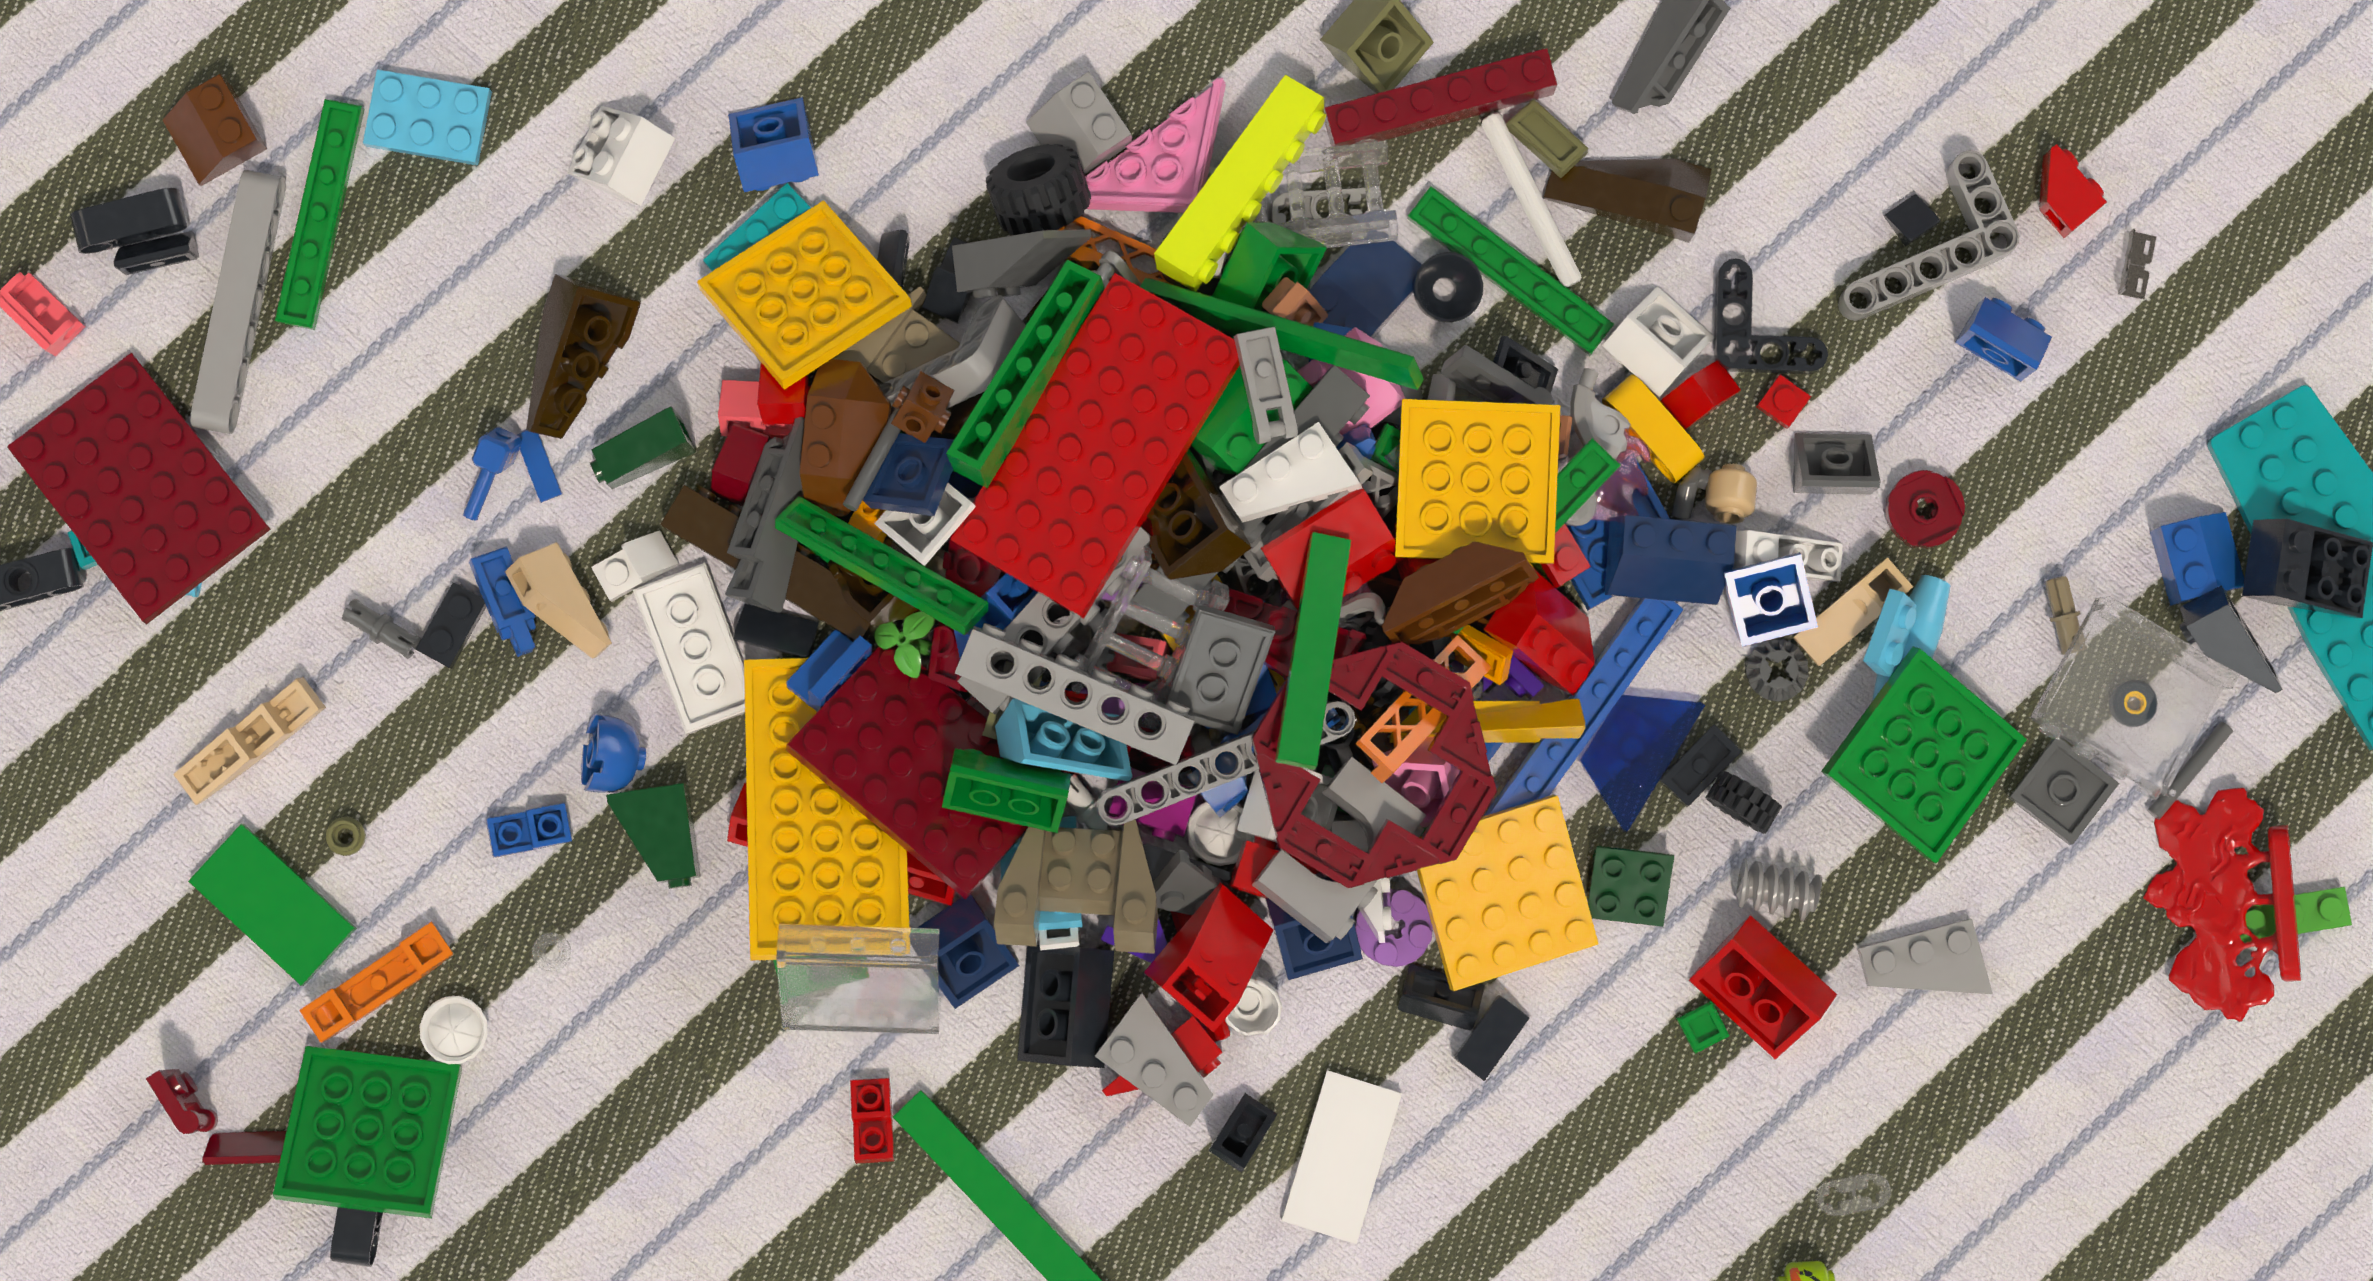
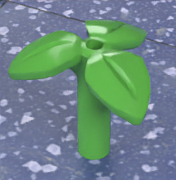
M922 611L916 612L905 618L903 632H900L893 622L881 624L875 631L876 643L882 649L886 650L896 644L898 645L894 661L904 674L912 678H918L922 665L921 654L925 656L931 655L932 641L923 639V637L932 629L935 618Z

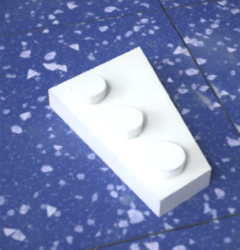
M1317 422L1219 488L1243 523L1288 510L1289 506L1313 500V502L1328 498V495L1345 490L1349 492L1362 489V486L1320 423Z

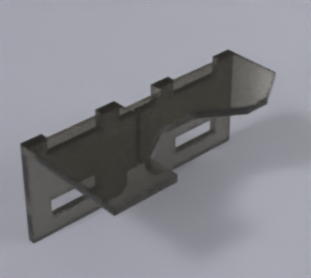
M2135 228L2130 231L2118 290L2119 295L2145 299L2149 272L2144 270L2145 263L2150 264L2152 262L2157 236L2137 233ZM2146 241H2150L2148 255L2143 254ZM2139 278L2143 279L2141 293L2136 292Z

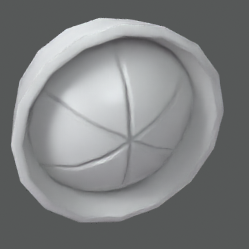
M1207 802L1196 808L1189 819L1187 827L1189 845L1196 856L1206 863L1218 866L1237 862L1242 843L1247 840L1251 842L1254 840V836L1237 830L1244 808L1238 803L1221 818H1219Z
M447 996L433 1002L424 1012L420 1023V1039L425 1050L435 1060L446 1064H460L474 1058L483 1048L488 1035L487 1020L481 1008L472 1000L461 996Z

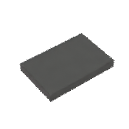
M1199 604L1164 705L1167 704L1168 699L1190 708L1188 715L1194 717V723L1238 735L1274 637L1275 626Z

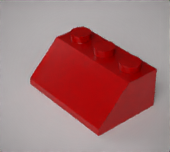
M1363 487L1348 493L1261 547L1282 589L1297 611L1299 610L1310 535L1313 532L1351 540L1343 596L1355 592L1361 585L1380 573L1389 571L1395 564L1404 559L1395 557L1396 542Z
M1537 572L1539 578L1534 583L1528 584L1527 588L1511 603L1497 609L1484 630L1496 641L1512 649L1513 655L1542 680L1574 696L1595 664L1589 617Z
M1751 915L1727 936L1689 979L1696 988L1775 1060L1822 1018L1838 995Z

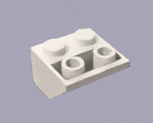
M601 106L598 113L591 119L589 131L581 146L575 151L572 157V164L567 173L620 200L641 206L675 138L643 117Z

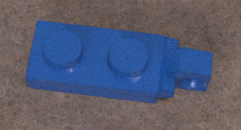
M506 546L471 558L469 565L497 633L499 632L502 641L510 638L517 657L531 653L535 648L529 632L536 628L534 623L535 614L523 606L505 573L514 563Z

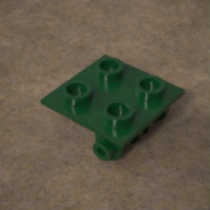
M1596 846L1592 857V865L1594 866L1588 899L1591 918L1663 927L1674 855Z

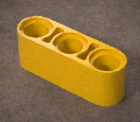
M1629 375L1602 398L1603 405L1619 411L1629 421L1631 425L1629 429L1624 431L1669 481L1676 483L1704 459V454L1697 443L1635 375Z

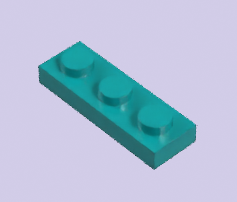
M786 183L703 259V262L711 271H714L811 207Z

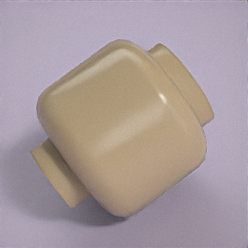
M1725 464L1722 466V469L1713 471L1709 476L1706 488V509L1719 522L1726 524L1743 522L1744 518L1750 516L1755 510L1756 478L1751 473L1745 471V467L1739 464Z

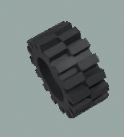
M1726 771L1720 772L1705 797L1707 801L1719 808L1720 811L1763 834L1767 833L1782 808L1779 802L1772 799L1768 794L1763 793L1759 788Z

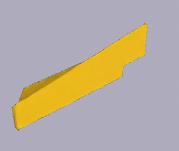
M1568 699L1540 704V701H1473L1485 743L1540 742L1541 738H1580L1585 730V719L1580 699ZM1425 706L1426 713L1431 708V706ZM1418 707L1400 725H1415L1419 721ZM1445 717V718L1442 720V722L1430 733V735H1429L1428 737H1435V736H1436L1437 732L1439 731V729H1440L1441 725L1443 724L1444 720L1446 719V717ZM1393 732L1390 735V743H1394ZM1401 733V739H1402L1407 733Z

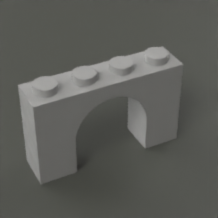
M1353 757L1342 765L1322 792L1323 795L1360 824L1367 839L1368 849L1386 819L1417 837H1420L1424 831L1420 823L1426 817V814L1385 782L1381 783L1371 774V771ZM1282 849L1272 857L1252 884L1253 887L1325 943L1333 940L1335 936L1341 940L1355 922L1350 916L1356 908L1361 906L1364 909L1378 892L1373 887L1377 880L1347 888L1338 882L1321 879Z

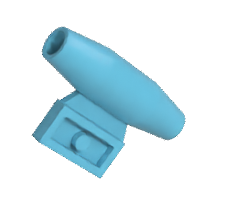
M1921 575L1909 597L1904 592L1889 589L1863 660L1877 674L1872 701L1913 646L1920 648L1933 659L1943 632L1951 585L1946 581L1929 575Z

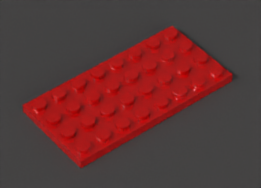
M1114 273L1059 362L1008 456L988 488L982 487L973 502L976 507L956 529L950 540L1084 619L1238 369L1240 362L1235 340Z

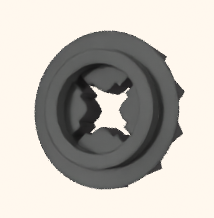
M1784 639L1768 640L1756 647L1749 656L1746 666L1748 682L1759 696L1767 700H1788L1802 691L1809 677L1808 660L1801 652L1799 646ZM1765 658L1776 664L1788 658L1789 660L1784 671L1788 674L1787 677L1791 681L1779 676L1768 683L1767 680L1772 669Z

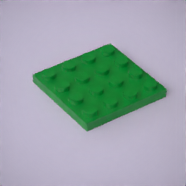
M1913 646L1821 772L1928 861L1937 864L2027 739L1923 650Z
M305 1046L273 1191L275 1200L432 1219L462 1074L461 1065Z

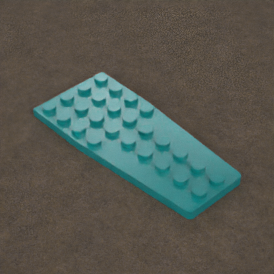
M2307 385L2300 386L2209 439L2207 443L2208 450L2250 534L2252 532L2253 520L2290 519L2373 542V472L2311 387ZM2372 549L2363 618H2353L2287 606L2309 652L2369 750H2373Z

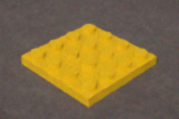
M824 200L697 281L699 290L784 390L912 307L911 299Z
M1402 399L1395 557L1441 559L1451 554L1456 548L1476 541L1522 552L1530 563L1554 564L1560 405Z
M1553 794L1482 817L1457 860L1417 870L1450 990H1460L1599 944L1557 795Z

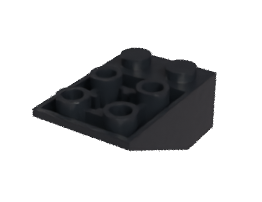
M2290 519L2253 520L2242 596L2270 604L2363 618L2373 542Z

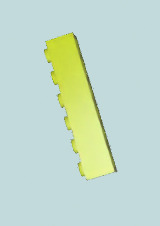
M1283 76L1154 253L1157 270L1195 292L1202 282L1207 284L1213 278L1218 268L1217 262L1223 253L1226 252L1228 254L1234 249L1240 235L1239 231L1244 224L1255 220L1262 206L1260 202L1268 192L1272 194L1276 191L1283 178L1282 172L1289 162L1294 164L1300 158L1305 147V140L1311 133L1316 134L1323 126L1326 119L1323 96L1289 76Z

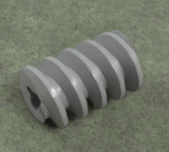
M1743 859L1736 890L1738 906L1743 908L1750 898L1753 899L1754 911H1759L1762 904L1768 902L1769 914L1773 915L1778 906L1782 905L1786 918H1789L1796 908L1799 909L1800 921H1805L1809 912H1815L1821 894L1822 875L1816 874L1810 883L1808 873L1801 871L1794 880L1793 870L1785 868L1779 877L1777 865H1770L1764 873L1763 865L1759 861H1755L1748 871L1747 860Z

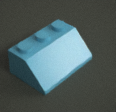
M1013 698L995 725L1000 757L1023 764L1123 781H1130L1132 778L1126 744ZM1105 713L1107 716H1110V717H1117V716H1119V715H1114V714Z

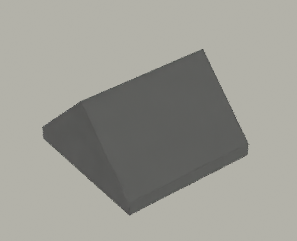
M1795 433L1794 493L1871 495L1880 488L1881 481L1872 435Z

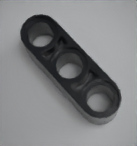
M177 188L158 189L86 207L70 214L78 251L81 254L102 252L173 234L187 228L181 197Z
M337 1207L330 1250L331 1261L371 1267L376 1257L383 1213Z

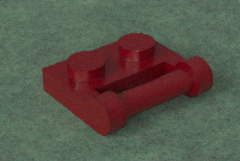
M179 1069L158 1070L146 1078L179 1132L183 1134H192L197 1131L209 1132L217 1126V1114L211 1109L203 1108L194 1094L198 1091V1088L187 1072L181 1073Z

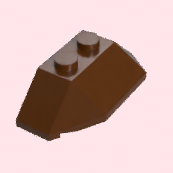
M831 359L818 368L807 396L800 479L805 500L834 516L846 517L852 510L846 508L843 502L890 418L891 403L867 372L868 370L862 362Z
M1474 541L1466 546L1456 548L1451 554L1432 564L1424 565L1413 574L1405 577L1382 628L1392 643L1403 642L1408 646L1410 644H1423L1441 639L1511 603L1527 588L1528 584L1534 583L1539 576L1524 553Z

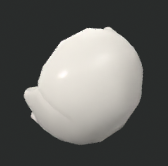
M1251 976L1239 1003L1225 1018L1227 1025L1244 1036L1266 1035L1271 1032L1280 1021L1282 1003L1277 990L1268 981Z

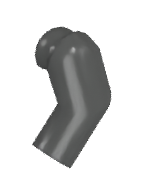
M1696 466L1686 474L1677 487L1672 510L1673 516L1682 519L1691 518L1697 488L1706 490L1709 476L1712 473L1711 470H1703L1701 466Z

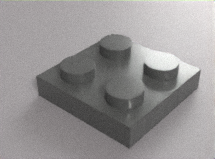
M2054 736L2007 798L2068 845H2073L2120 783L2059 736Z

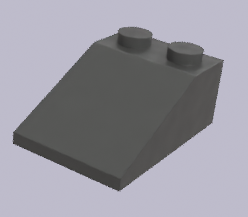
M1091 229L1037 231L952 246L957 292H973L974 298L997 296V293L1003 297L1021 295L1020 288L1037 285L1092 237Z

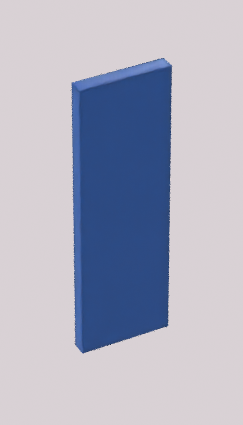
M528 430L517 434L522 441L520 452L540 503L562 495L539 434L529 432Z

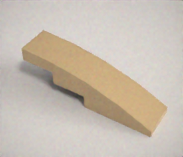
M304 677L296 678L272 700L259 705L235 727L227 728L173 775L194 804L198 805L263 759L326 707Z

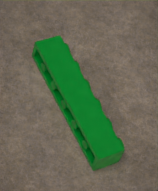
M1069 260L1065 262L946 454L955 472L988 488L1014 446L1059 362L1105 290L1100 275Z

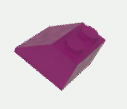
M1131 768V779L1146 774L1145 772ZM1118 780L1117 785L1126 781ZM1148 781L1141 789L1143 800L1150 803L1158 801L1163 793L1162 785L1157 781ZM1180 784L1182 787L1191 788V787H1188V786H1185V785ZM1198 794L1137 818V826L1142 824L1154 828L1152 835L1167 841L1174 842L1176 836L1184 838ZM1115 795L1109 813L1119 817L1126 809V801L1121 796Z

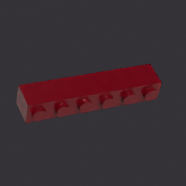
M1545 48L1325 107V126L1333 154L1530 102L1533 98L1537 100L1552 96L1558 84L1548 49Z

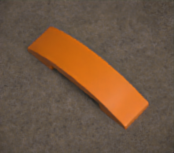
M431 921L401 941L398 947L337 988L330 989L299 1011L319 1041L323 1043L399 995L446 961L454 953Z

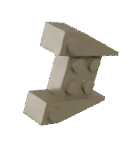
M918 287L908 294L912 307L832 359L862 362L871 377L880 384H883L957 349L960 342L917 313L926 298L925 290ZM933 432L929 436L938 438Z
M1136 819L1124 823L1123 831L1059 827L1058 833L1028 827L998 886L994 917L997 944L1037 946L1040 911L1115 915L1113 927L1115 951L1155 954L1158 926L1157 897Z

